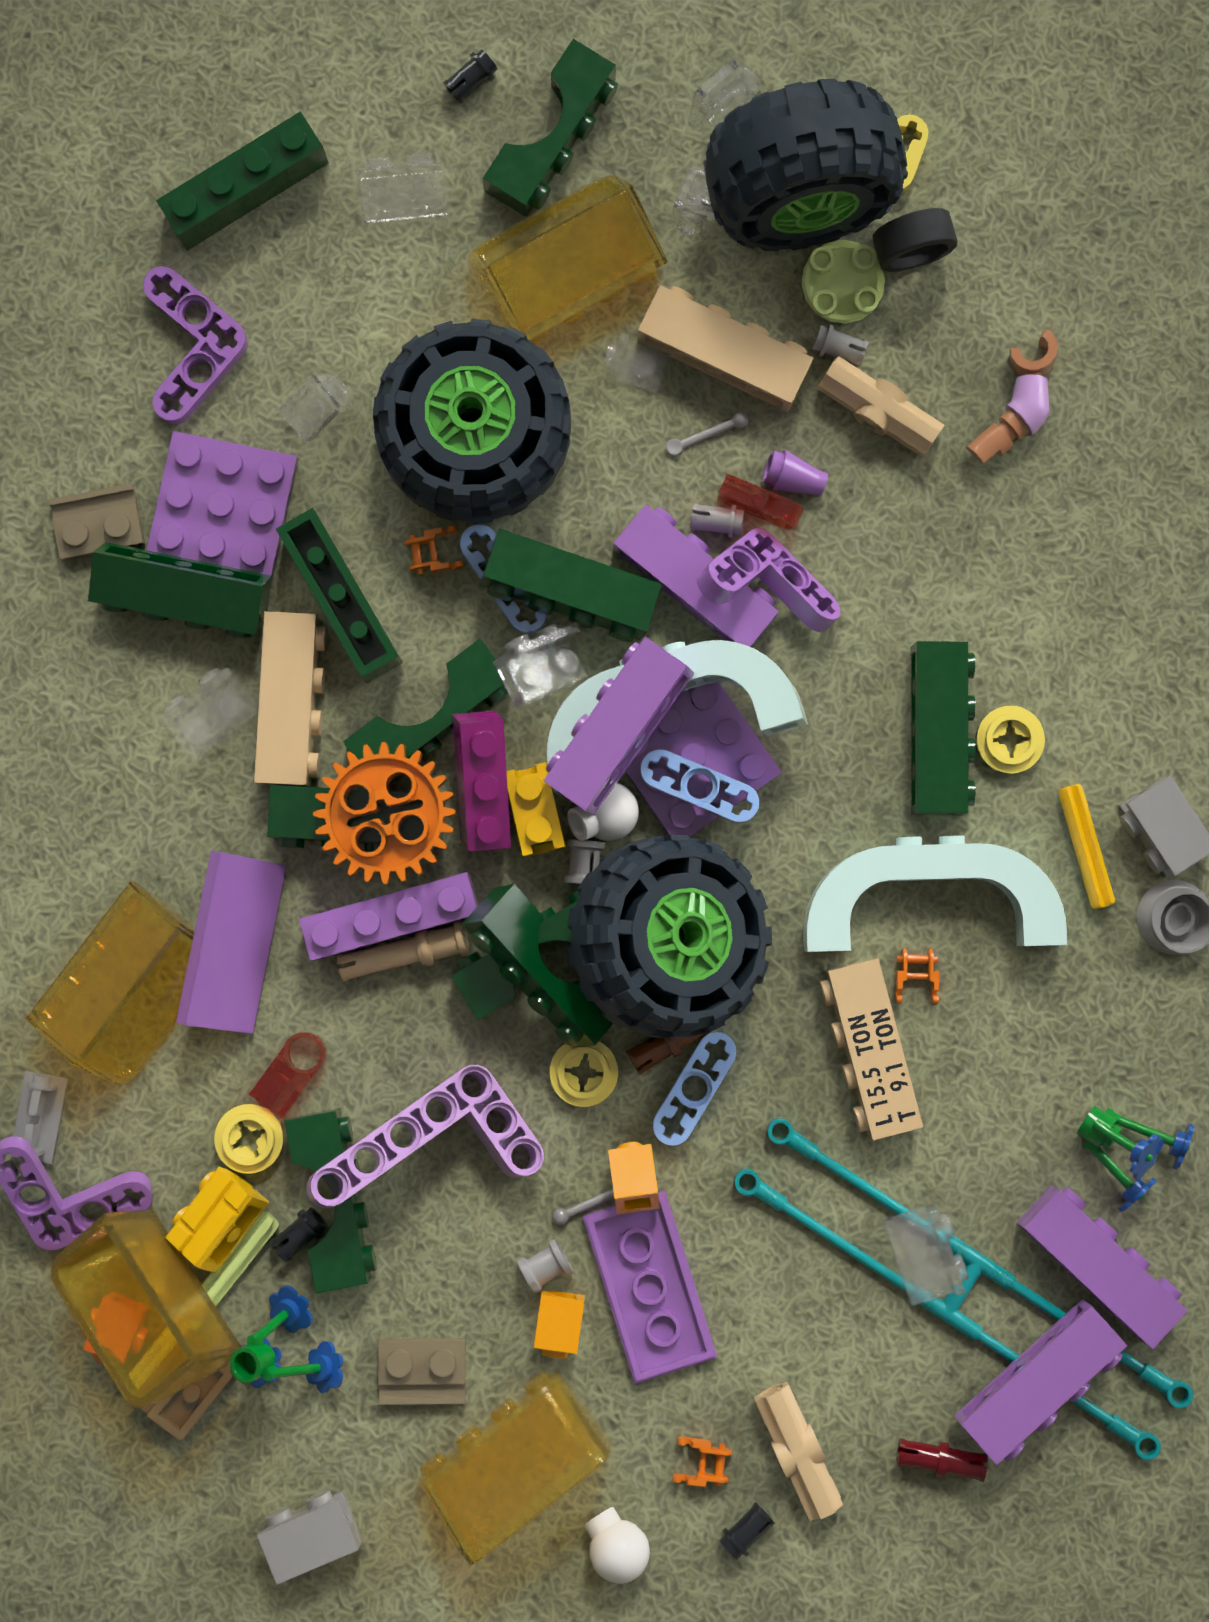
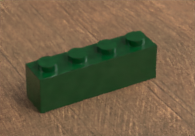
M300 111L160 197L156 202L188 251L324 167L329 162L323 145Z
M314 508L276 528L285 547L365 683L371 682L402 664V659Z
M500 528L494 538L479 586L488 588L487 593L497 599L511 601L512 597L529 602L528 608L536 612L550 615L555 611L569 616L568 621L572 624L584 628H592L593 625L608 629V634L611 637L626 642H632L634 638L640 640L647 633L662 585Z
M105 542L93 552L88 601L99 603L102 609L111 612H125L128 609L143 612V616L150 620L164 621L173 618L185 621L184 624L190 628L208 629L212 626L226 629V633L231 636L247 638L257 635L264 626V611L268 609L272 576Z
M916 641L911 646V815L962 816L968 813V806H974L975 782L974 780H968V763H974L976 750L975 739L968 738V721H974L975 697L974 695H968V679H973L975 675L974 653H968V642Z
M270 785L267 837L279 839L278 847L304 848L305 840L322 841L321 849H323L322 847L331 838L329 835L316 834L315 830L325 825L326 822L325 819L313 816V812L325 809L326 803L315 798V795L318 793L328 794L330 788ZM352 789L347 798L349 807L352 810L365 808L370 799L369 792L363 789ZM389 791L391 796L395 798H403L410 793L405 791ZM416 800L397 808H390L383 802L380 804V812L350 819L348 826L354 827L373 819H380L387 825L391 823L390 816L392 814L420 808L423 802ZM409 817L401 825V834L403 838L409 841L419 838L424 830L423 822L418 817ZM367 829L360 835L359 843H364V851L373 852L381 844V835L377 829ZM441 833V836H440V839H441L442 841H443V833Z

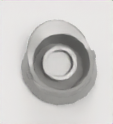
M1167 880L1152 886L1144 894L1137 908V925L1142 937L1151 947L1168 955L1184 956L1204 948L1209 943V900L1206 897L1207 894L1193 884L1181 880Z

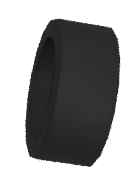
M929 208L902 215L885 223L872 234L880 268L887 272H899L937 261L951 253L957 247L958 242L950 212L943 208Z

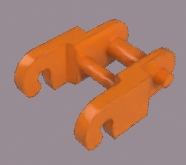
M449 526L448 529L439 527L424 530V536L418 538L416 535H410V539L404 541V546L411 547L414 565L409 567V571H417V575L424 574L423 570L430 568L432 574L463 568L464 563L462 560L455 561L454 564L449 562L440 563L435 546L436 537L457 533V527ZM429 543L432 561L423 563L419 545Z
M902 948L901 956H897V962H901V971L895 970V1003L902 1004L901 991L903 990V981L917 979L931 982V1004L938 1005L939 996H937V991H939L940 971H934V963H938V956H934L933 949H928L927 955L907 954L906 948ZM908 964H927V973H908Z
M682 1436L677 1438V1444L683 1446L690 1444L692 1448H700L701 1454L699 1470L695 1476L674 1473L672 1481L677 1483L686 1481L687 1485L706 1487L707 1481L714 1482L715 1486H721V1483L729 1482V1477L723 1475L725 1458L732 1455L733 1451L725 1448L726 1444L719 1443V1447H712L711 1440ZM707 1454L716 1455L714 1473L705 1472Z

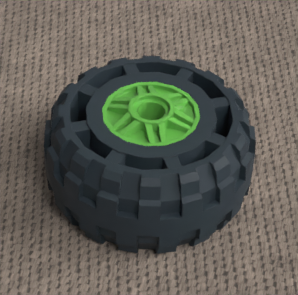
M834 78L818 79L816 82H797L785 85V88L770 93L767 91L753 97L749 103L737 106L724 118V122H719L711 133L706 151L707 159L703 161L714 217L720 226H724L728 236L737 241V243L751 249L758 247L764 251H779L780 249L798 250L820 243L833 242L852 232L857 233L867 228L874 220L881 219L891 210L892 204L897 203L903 192V183L907 175L906 167L908 165L897 117L894 114L893 108L884 101L878 91L871 87L866 88L865 84L852 80L842 82Z
M471 319L468 323L453 324L452 321L435 325V330L421 337L416 335L402 346V352L393 363H388L380 378V387L377 396L374 397L373 423L375 440L382 462L401 491L420 508H425L436 514L437 517L454 522L461 520L477 524L493 522V519L507 515L513 516L528 508V505L537 497L543 496L555 481V477L562 464H564L570 444L571 412L563 379L558 373L554 362L542 347L538 348L527 339L526 334L510 326L507 329L491 324V320ZM471 416L480 417L475 422H465Z
M661 835L637 840L615 849L600 860L601 863L593 872L587 873L578 887L579 893L577 895L579 898L576 906L570 908L567 923L568 929L572 930V946L567 947L570 966H576L580 976L578 986L586 999L593 1001L603 1011L601 1015L616 1026H621L633 1031L635 1034L649 1037L686 1038L709 1033L724 1026L727 1019L735 1014H740L752 1001V996L754 995L752 990L756 984L763 982L769 962L764 959L766 947L772 946V926L766 927L763 911L768 909L761 889H754L750 882L752 875L739 859L729 858L727 853L722 851L723 847L708 840L690 838L689 835Z

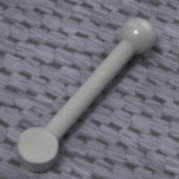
M737 412L731 420L681 441L678 439L669 440L666 444V450L671 456H678L683 448L733 427L744 428L747 426L749 418L746 413Z
M611 1189L566 1210L558 1208L553 1212L552 1220L557 1225H564L570 1217L613 1199L614 1191Z

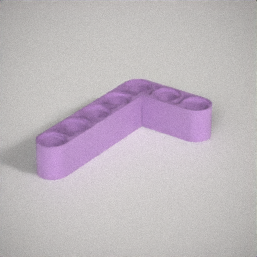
M469 1065L456 1072L314 1172L306 1185L307 1195L314 1205L321 1208H331L344 1202L463 1116L501 1171L509 1177L522 1178L536 1173L542 1166L544 1152L540 1143L491 1072L481 1065ZM465 1075H472L479 1080L481 1091L477 1097H470L464 1093L462 1080ZM430 1100H438L444 1104L446 1116L442 1122L432 1121L428 1117L426 1106ZM491 1110L498 1111L504 1116L505 1128L501 1133L492 1132L488 1128L486 1118ZM395 1124L406 1126L411 1133V1141L406 1148L396 1146L390 1138L391 1129ZM516 1146L524 1147L530 1155V1162L525 1169L517 1168L512 1162L511 1153ZM358 1150H367L374 1155L375 1167L371 1173L364 1174L356 1169L354 1156ZM323 1175L333 1176L339 1183V1193L332 1200H327L318 1193L317 1183Z

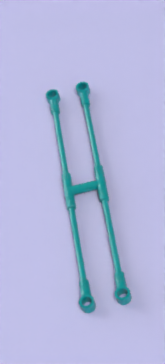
M775 1118L769 1122L767 1135L772 1142L785 1144L809 1161L815 1160L941 1243L943 1249L966 1264L944 1300L936 1297L918 1284L914 1286L787 1202V1197L776 1192L775 1189L761 1181L754 1170L750 1168L741 1169L734 1177V1185L741 1194L752 1195L777 1212L783 1211L907 1293L910 1300H913V1302L952 1328L960 1331V1333L972 1341L978 1340L1011 1363L1020 1355L982 1331L983 1327L958 1311L981 1274L1005 1290L1011 1289L1056 1320L1061 1319L1066 1314L1015 1280V1275L997 1265L979 1251L953 1236V1234H945L819 1151V1146H816L815 1143L793 1130L792 1125L784 1118ZM778 1123H783L788 1128L787 1135L782 1139H777L772 1134L773 1127ZM751 1174L754 1176L755 1184L751 1189L745 1190L740 1187L739 1180L742 1175ZM1123 1350L1120 1352L1122 1354L1120 1362L1137 1372L1138 1378L1163 1393L1171 1405L1177 1408H1185L1191 1404L1193 1391L1187 1383L1181 1380H1173L1148 1363H1141ZM1177 1387H1184V1398L1180 1401H1174L1172 1398L1173 1390ZM1082 1396L1072 1402L1104 1423L1107 1430L1130 1444L1134 1452L1141 1458L1152 1460L1159 1455L1161 1450L1160 1441L1151 1432L1138 1430L1116 1414H1108ZM1145 1438L1152 1439V1449L1148 1452H1141L1139 1446L1141 1441Z

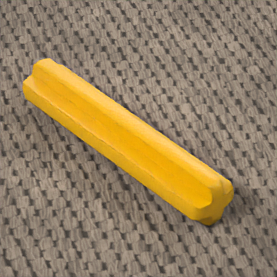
M1074 784L1061 788L1058 794L1090 905L1093 909L1110 906L1115 903V897L1083 787L1080 784Z

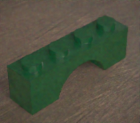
M573 38L551 72V89L558 97L563 109L557 126L548 136L532 144L514 145L505 143L482 178L484 192L526 218L533 207L540 210L551 192V188L547 185L555 173L562 175L571 163L574 155L570 151L578 138L584 141L592 131L596 122L593 114L600 103L607 106L614 97L618 88V83L615 82L616 64Z
M479 638L446 663L449 675L448 695L441 709L432 718L417 725L401 726L389 723L376 716L344 740L343 743L358 759L364 758V745L367 744L375 755L379 754L381 743L386 742L390 754H395L398 746L403 744L406 747V758L409 759L418 750L422 753L421 760H424L442 746L439 739L453 730L452 714L474 713L485 704L490 709L497 706L511 694L507 688L513 684L512 679L481 638ZM398 775L394 777L390 782V785L398 781L404 775Z
M515 884L493 888L462 923L463 927L471 934V942L477 949L489 954L500 966V974L508 982L517 985L527 995L529 1006L538 1014L548 1018L556 1027V1035L564 1043L572 1047L595 1046L613 1023L601 1015L603 1011L593 1001L586 999L578 986L579 980L572 983L564 982L555 977L543 963L537 941L542 914Z
M579 891L567 897L570 905L555 913L553 908L550 907L541 912L542 918L537 937L538 945L555 940L572 943V930L568 929L567 923L570 908L576 906ZM476 951L456 963L459 972L451 977L477 1021L516 998L515 985L508 982L500 974V966L489 954L481 957L479 952Z
M340 1108L290 1117L284 1120L292 1164L307 1167L315 1172L347 1150L348 1142H353L349 1116L342 1117ZM354 1159V1165L360 1171L358 1161ZM330 1175L321 1176L330 1187L333 1198H335L339 1193L338 1181ZM356 1193L335 1206L334 1219L330 1230L324 1238L312 1245L308 1250L316 1294L368 1284L371 1279L370 1272L377 1270L373 1245L365 1246L363 1228L369 1227L365 1202H357Z

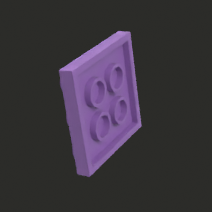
M173 431L147 550L271 575V581H273L281 544V538L276 528L285 524L299 460L298 457Z
M719 682L682 691L625 771L669 835H689V837L719 816L647 786L641 777L640 768L644 757L648 753L659 749L669 751L745 783L755 791L782 773ZM660 758L657 764L651 762L648 764L647 768L653 771V780L660 782L663 776L670 777L675 780L671 788L680 791L681 779L689 768L680 765V770L677 774L667 769L668 761ZM696 774L688 780L687 790L692 797L703 799L710 795L712 783L707 776ZM720 782L719 792L710 804L719 808V802L722 799L731 803L734 807L744 800L747 794L739 792L736 797L727 795L723 792L728 785Z

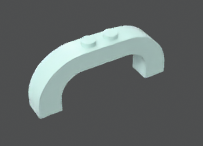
M724 640L702 641L687 646L685 642H675L661 647L686 664L694 672L682 691L714 682L731 683L744 689L752 699L760 729L766 737L808 725L803 705L795 687L777 664L758 650L744 644ZM622 659L619 661L620 666L598 673L580 684L563 702L549 732L547 765L556 752L559 750L565 751L574 738L571 736V732L577 721L584 714H591L599 702L596 700V697L603 684L610 678L615 680L624 667L621 663ZM553 788L554 793H556V794H558V795H560V796H562V797H565L564 795H562L560 792H558L556 789Z
M940 836L939 844L922 845V837H898L894 846L867 849L844 859L822 878L815 888L805 912L803 928L804 952L851 951L850 917L853 906L866 889L876 883L885 881L978 879L989 882L1002 890L1012 904L1016 920V946L1067 945L1066 916L1060 896L1048 876L1030 859L1016 851L992 844H965V836Z

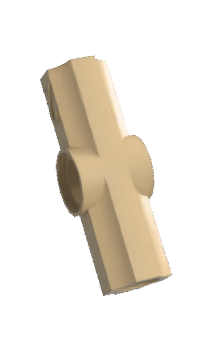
M839 356L832 363L818 386L819 391L852 411L854 418L859 423L867 422L875 428L874 433L882 436L887 434L922 458L945 426L910 403L907 395L893 383L880 378L875 380Z
M788 1382L776 1384L763 1390L754 1397L757 1403L756 1406L765 1426L773 1439L771 1444L787 1479H791L809 1521L823 1519L834 1514L836 1510L843 1506L840 1499L841 1496L824 1464L826 1458L810 1424H806Z

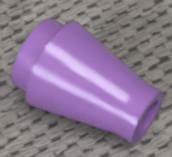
M785 449L782 453L773 450L766 462L762 483L770 485V489L774 491L811 494L820 497L825 489L828 473L818 470Z

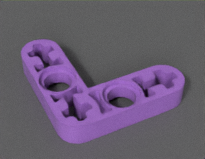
M159 266L150 270L144 278L143 288L146 296L153 305L198 341L153 396L152 404L157 415L162 421L177 425L184 423L190 418L244 355L248 340L243 328L177 272L169 267ZM172 279L170 286L181 297L177 305L164 292L156 296L158 292L154 285L156 281L160 280L165 283ZM194 304H201L207 308L206 319L197 325L187 323L185 321L187 308ZM176 305L175 310L172 311L170 308ZM217 317L221 318V320L215 323ZM214 323L226 335L232 334L233 331L236 332L234 339L237 345L233 349L228 345L220 349L221 341L210 330ZM209 331L207 337L202 336V334ZM199 362H206L212 368L211 377L204 383H195L190 380L189 376L192 366ZM180 379L185 382L189 389L197 392L191 397L186 391L179 399L182 409L179 412L171 409L168 413H165L167 406L164 403V399L167 396L175 399L183 391L181 386L177 384Z
M755 528L712 560L697 578L699 590L707 599L717 604H724L759 577L808 628L816 632L826 631L841 614L839 604L835 598L771 533L764 529ZM757 549L760 554L757 556L753 550ZM735 561H737L740 565H742V567H743L745 570L741 569V568L735 563ZM784 575H786V576H788L790 579H792V581L794 582L795 585H793L792 583H790V582L785 578ZM721 576H723V578L726 580L723 583L719 581V578Z
M11 1136L0 1141V1184L31 1238L38 1247L44 1250L53 1251L66 1247L138 1216L151 1205V1180L145 1174L137 1171L122 1173L62 1199L35 1150L27 1140ZM11 1153L14 1158L21 1156L20 1170L22 1175L18 1178V1169L14 1162L11 1160L4 1162L5 1155ZM32 1185L40 1187L45 1192V1196L39 1201L29 1202L21 1196L20 1192L25 1187ZM131 1188L134 1192L140 1191V1198L134 1200L131 1195H125V1189ZM117 1201V1209L114 1210L113 1203ZM87 1203H97L104 1208L105 1212L100 1217L91 1219L83 1216L80 1209ZM47 1210V1217L52 1226H60L59 1233L54 1234L51 1229L44 1230L46 1220L43 1213Z

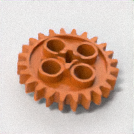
M382 742L379 754L374 755L372 749L366 744L363 746L364 758L358 759L349 751L347 752V758L350 765L347 768L338 763L333 764L335 771L339 775L336 780L328 777L322 778V781L330 790L328 794L318 793L315 795V798L326 803L325 809L313 812V816L325 819L326 824L315 831L318 835H329L331 838L322 847L324 851H333L335 849L339 851L333 862L335 865L339 866L347 860L351 862L348 868L350 876H354L361 868H364V879L366 882L370 883L376 872H380L383 884H389L392 872H396L402 882H406L408 868L411 867L417 874L422 875L424 873L420 861L425 858L433 864L438 862L432 853L434 847L447 850L448 846L440 839L441 833H454L455 829L445 824L444 821L445 818L457 815V811L444 807V803L454 797V793L450 791L440 792L439 788L448 779L445 775L432 778L431 774L434 772L436 764L431 761L421 767L422 753L417 750L408 759L406 758V747L403 744L398 746L395 754H390L388 744ZM398 775L408 776L412 781L410 793L403 798L392 797L389 792L390 782ZM356 787H364L369 792V802L361 810H352L347 801L348 794ZM416 800L423 802L420 808L392 814L390 816L391 823L387 825L380 819H373L354 827L348 826L350 819L380 812V804L383 802L390 808L401 807ZM409 817H418L424 825L422 835L415 840H406L401 834L402 823ZM367 829H377L381 835L380 846L373 852H364L359 845L360 835Z

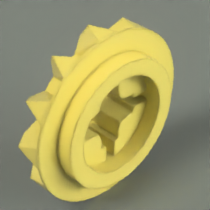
M1003 706L991 711L981 721L975 742L978 746L980 758L992 767L994 771L1014 774L1029 769L1039 760L1045 745V735L1040 721L1030 711L1018 706ZM1008 722H1010L1013 735L1027 738V741L1014 745L1011 758L1006 745L993 742V739L1006 734Z
M598 1042L595 1046L572 1047L565 1043L556 1051L552 1058L549 1071L550 1081L557 1095L565 1102L579 1107L594 1106L604 1101L614 1090L618 1079L617 1062L611 1050L601 1042ZM584 1053H587L590 1068L596 1069V1072H603V1076L589 1077L587 1084L584 1085V1091H580L578 1076L571 1075V1072H565V1068L572 1069V1067H578L581 1060H583Z
M251 1103L236 1106L223 1115L215 1130L214 1144L219 1158L226 1166L234 1171L250 1174L265 1170L280 1156L285 1138L281 1121L275 1117L269 1108ZM240 1121L250 1131L265 1129L266 1132L261 1134V1137L256 1140L259 1155L249 1145L233 1147L235 1143L239 1142L238 1139L243 1137V1127Z

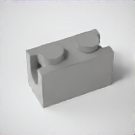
M1171 776L1159 779L1119 805L1123 813L1119 817L1122 826L1132 838L1137 836L1140 838L1147 849L1143 853L1144 859L1156 874L1162 872L1165 877L1170 875L1176 876L1209 855V833Z
M327 1489L306 1499V1507L291 1512L288 1506L278 1509L265 1517L266 1523L262 1525L263 1531L258 1532L257 1537L276 1585L359 1550L363 1539L344 1491L332 1495L330 1490Z

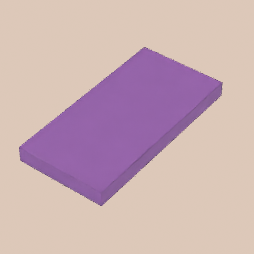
M211 850L176 1023L253 1034L287 865Z
M665 1190L658 1192L660 1209L617 1215L615 1205L583 1215L635 1384L717 1358Z

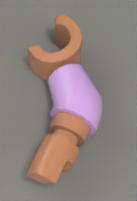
M1044 329L1040 336L1038 346L1044 351L1045 356L1039 360H1027L1022 356L1020 348H1010V366L1019 376L1015 380L1011 402L1005 406L1006 412L999 418V425L993 423L965 447L982 463H985L995 453L998 456H1003L1013 447V439L1020 441L1025 435L1032 436L1045 423L1050 413L1048 380L1045 376L1053 369L1058 350L1057 339L1050 330Z

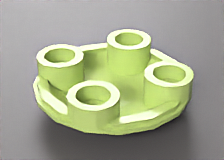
M837 240L825 243L812 252L803 268L801 285L805 300L815 314L829 322L848 324L862 320L875 310L883 296L885 277L873 247L855 241Z

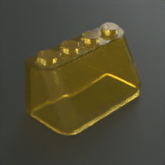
M615 175L605 176L593 181L480 244L468 255L476 273L506 325L526 334L527 339L532 343L546 337L549 333L548 329L558 323L563 322L566 324L579 319L585 314V308L598 301L605 303L615 299L622 293L621 288L634 281L640 283L649 280L658 273L657 268L668 263L634 186Z
M131 880L25 1019L71 1065L114 1084L128 1082L138 1074L176 1024L196 926L146 888Z
M153 1209L104 1213L54 1259L51 1267V1279L56 1290L124 1399L129 1404L137 1407L155 1404L230 1365V1359L234 1351L242 1347L181 1252L166 1239L168 1232Z
M558 1370L550 1376L545 1371L535 1376L524 1387L528 1392L515 1403L510 1398L503 1401L489 1414L493 1419L480 1430L476 1425H473L455 1440V1443L458 1445L455 1450L446 1457L441 1452L435 1454L420 1468L423 1475L419 1478V1484L458 1551L469 1565L478 1562L595 1471L610 1455L609 1437Z

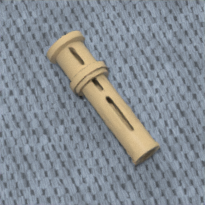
M462 920L454 921L452 926L432 931L422 930L416 932L413 938L344 955L339 954L337 955V964L345 967L339 969L340 976L343 982L349 979L421 962L422 965L432 966L435 965V961L438 959L459 954L463 958L470 955V948L466 930L462 925L463 922Z

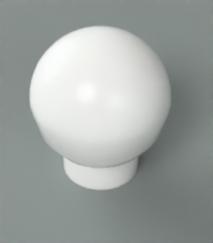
M617 783L595 815L576 806L569 809L567 819L572 833L580 841H585L592 837L604 841L617 840L625 837L633 830L638 820L639 808L633 793L624 785Z
M611 1507L584 1525L592 1539L589 1556L594 1570L600 1577L611 1583L623 1584L635 1580L643 1573L649 1561L650 1547L646 1535L636 1524L627 1520H621L614 1507Z

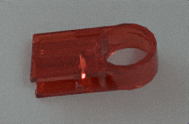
M726 474L717 498L719 502L731 507L732 504L737 505V509L745 510L750 515L793 531L796 530L804 512V508L798 503L730 474Z
M300 1032L292 1035L249 1095L281 1119L285 1117L312 1078L324 1065L327 1058L325 1042L312 1032ZM301 1037L313 1039L319 1045L321 1051L318 1064L308 1070H301L295 1067L290 1058L291 1044Z

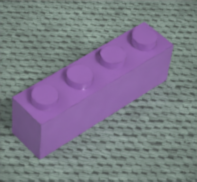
M645 504L613 543V551L647 579L662 584V591L724 641L737 642L752 647L776 618L779 612L773 607L776 601L763 589L756 587L752 590L748 586L724 604H717L707 599L699 590L697 578L708 564L714 560L707 554L710 548L694 534L690 533L686 537L674 527L677 524L676 520L660 507L653 510ZM723 576L719 578V581L722 583L726 581Z
M644 637L640 644L636 642L627 650L621 662L624 665L615 680L610 678L603 684L596 697V700L599 701L590 715L584 714L577 721L571 732V736L574 737L565 751L559 750L556 752L546 767L548 775L543 781L593 815L596 814L599 807L608 797L694 674L686 664L647 637Z
M465 872L300 918L299 921L310 961H318L411 935L422 930L454 923V921L465 920L477 908L478 903L470 874Z
M1051 1185L1021 1217L1017 1224L1134 1335L1151 1349H1154L1188 1312L1178 1302L1182 1294L1164 1277H1161L1157 1282L1145 1271L1150 1266V1263L1132 1247L1125 1252L1114 1241L1118 1233L1103 1219L1098 1217L1093 1222L1082 1211L1087 1204L1070 1188L1066 1187L1061 1191Z
M1081 1299L954 1416L996 1465L1003 1459L1009 1461L1022 1451L1025 1446L1023 1441L1035 1430L1038 1432L1043 1431L1054 1422L1058 1415L1056 1411L1068 1400L1074 1402L1083 1396L1090 1387L1088 1381L1099 1371L1107 1372L1117 1365L1122 1358L1120 1352L1127 1345L1093 1306Z

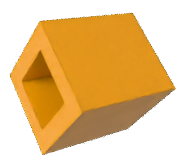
M627 1142L619 1145L617 1149L608 1150L617 1215L660 1209L651 1144L642 1145L638 1142Z
M542 1289L534 1348L542 1349L541 1354L543 1356L566 1359L568 1353L577 1354L585 1295Z

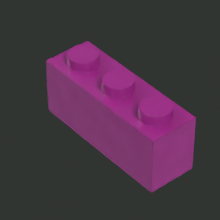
M496 711L452 714L460 840L468 852L511 848L504 720Z

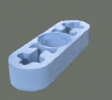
M478 524L464 531L461 536L460 547L463 556L481 580L483 571L479 566L485 565L486 560L479 551L471 553L468 550L473 545L471 538L475 535H478L480 539L490 538L491 541L487 544L490 553L496 533L490 527ZM492 596L510 624L518 632L533 634L544 626L547 614L536 612L535 618L537 621L532 625L527 620L520 623L516 619L520 615V610L514 600L507 607L503 600ZM523 601L525 605L528 607L529 602Z
M661 749L654 750L648 753L641 763V777L647 786L728 821L744 823L754 817L758 811L759 797L751 786L674 753ZM660 758L668 761L667 769L677 774L679 773L680 765L689 768L681 779L680 791L671 788L675 780L670 777L663 776L660 782L653 780V771L647 768L650 762L657 764ZM702 774L710 779L712 791L706 798L697 799L689 794L687 782L693 775ZM720 782L728 785L723 792L727 795L736 797L739 792L747 794L746 802L751 804L750 810H742L739 815H735L731 812L733 805L722 799L719 802V808L712 806L710 803L719 792Z
M710 1032L700 1039L654 1116L653 1130L656 1137L662 1143L672 1146L679 1145L690 1136L735 1060L736 1046L728 1035L722 1032ZM721 1039L726 1042L723 1049L728 1053V1056L725 1060L719 1058L715 1060L710 1069L719 1073L715 1080H712L706 1072L692 1068L697 1059L704 1065L710 1054L705 1050L706 1044L708 1042L716 1044ZM690 1076L703 1078L707 1085L705 1095L696 1101L687 1099L682 1093V1084ZM676 1096L683 1105L697 1110L692 1117L685 1111L679 1122L684 1128L681 1134L673 1132L668 1137L663 1134L665 1126L660 1122L664 1116L672 1118L676 1113L678 1106L670 1105L672 1099Z

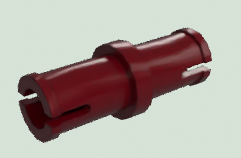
M903 1438L899 1440L897 1452L899 1457L897 1456L896 1467H908L934 1472L935 1477L945 1478L947 1474L975 1479L980 1482L985 1480L987 1467L984 1464L988 1462V1455L986 1453L949 1448V1443L939 1442L938 1446L908 1441Z

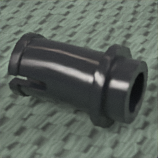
M482 49L477 54L474 52L469 54L471 59L448 80L443 82L446 89L450 93H454L453 97L460 104L487 79L492 81L494 79L493 74L498 70L493 60Z
M312 1207L307 1211L300 1210L297 1213L298 1218L277 1237L270 1240L273 1249H276L278 1246L281 1248L276 1253L286 1262H289L311 1240L323 1237V1230L327 1228V1224L324 1218Z
M755 1502L753 1507L730 1530L727 1528L722 1530L725 1535L719 1541L736 1560L742 1555L747 1557L749 1555L747 1550L775 1522Z

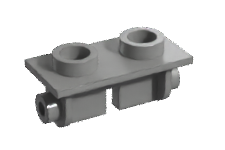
M25 1071L13 1136L27 1140L32 1145L41 1162L53 1164L69 1078ZM21 1156L17 1157L18 1162L21 1161Z

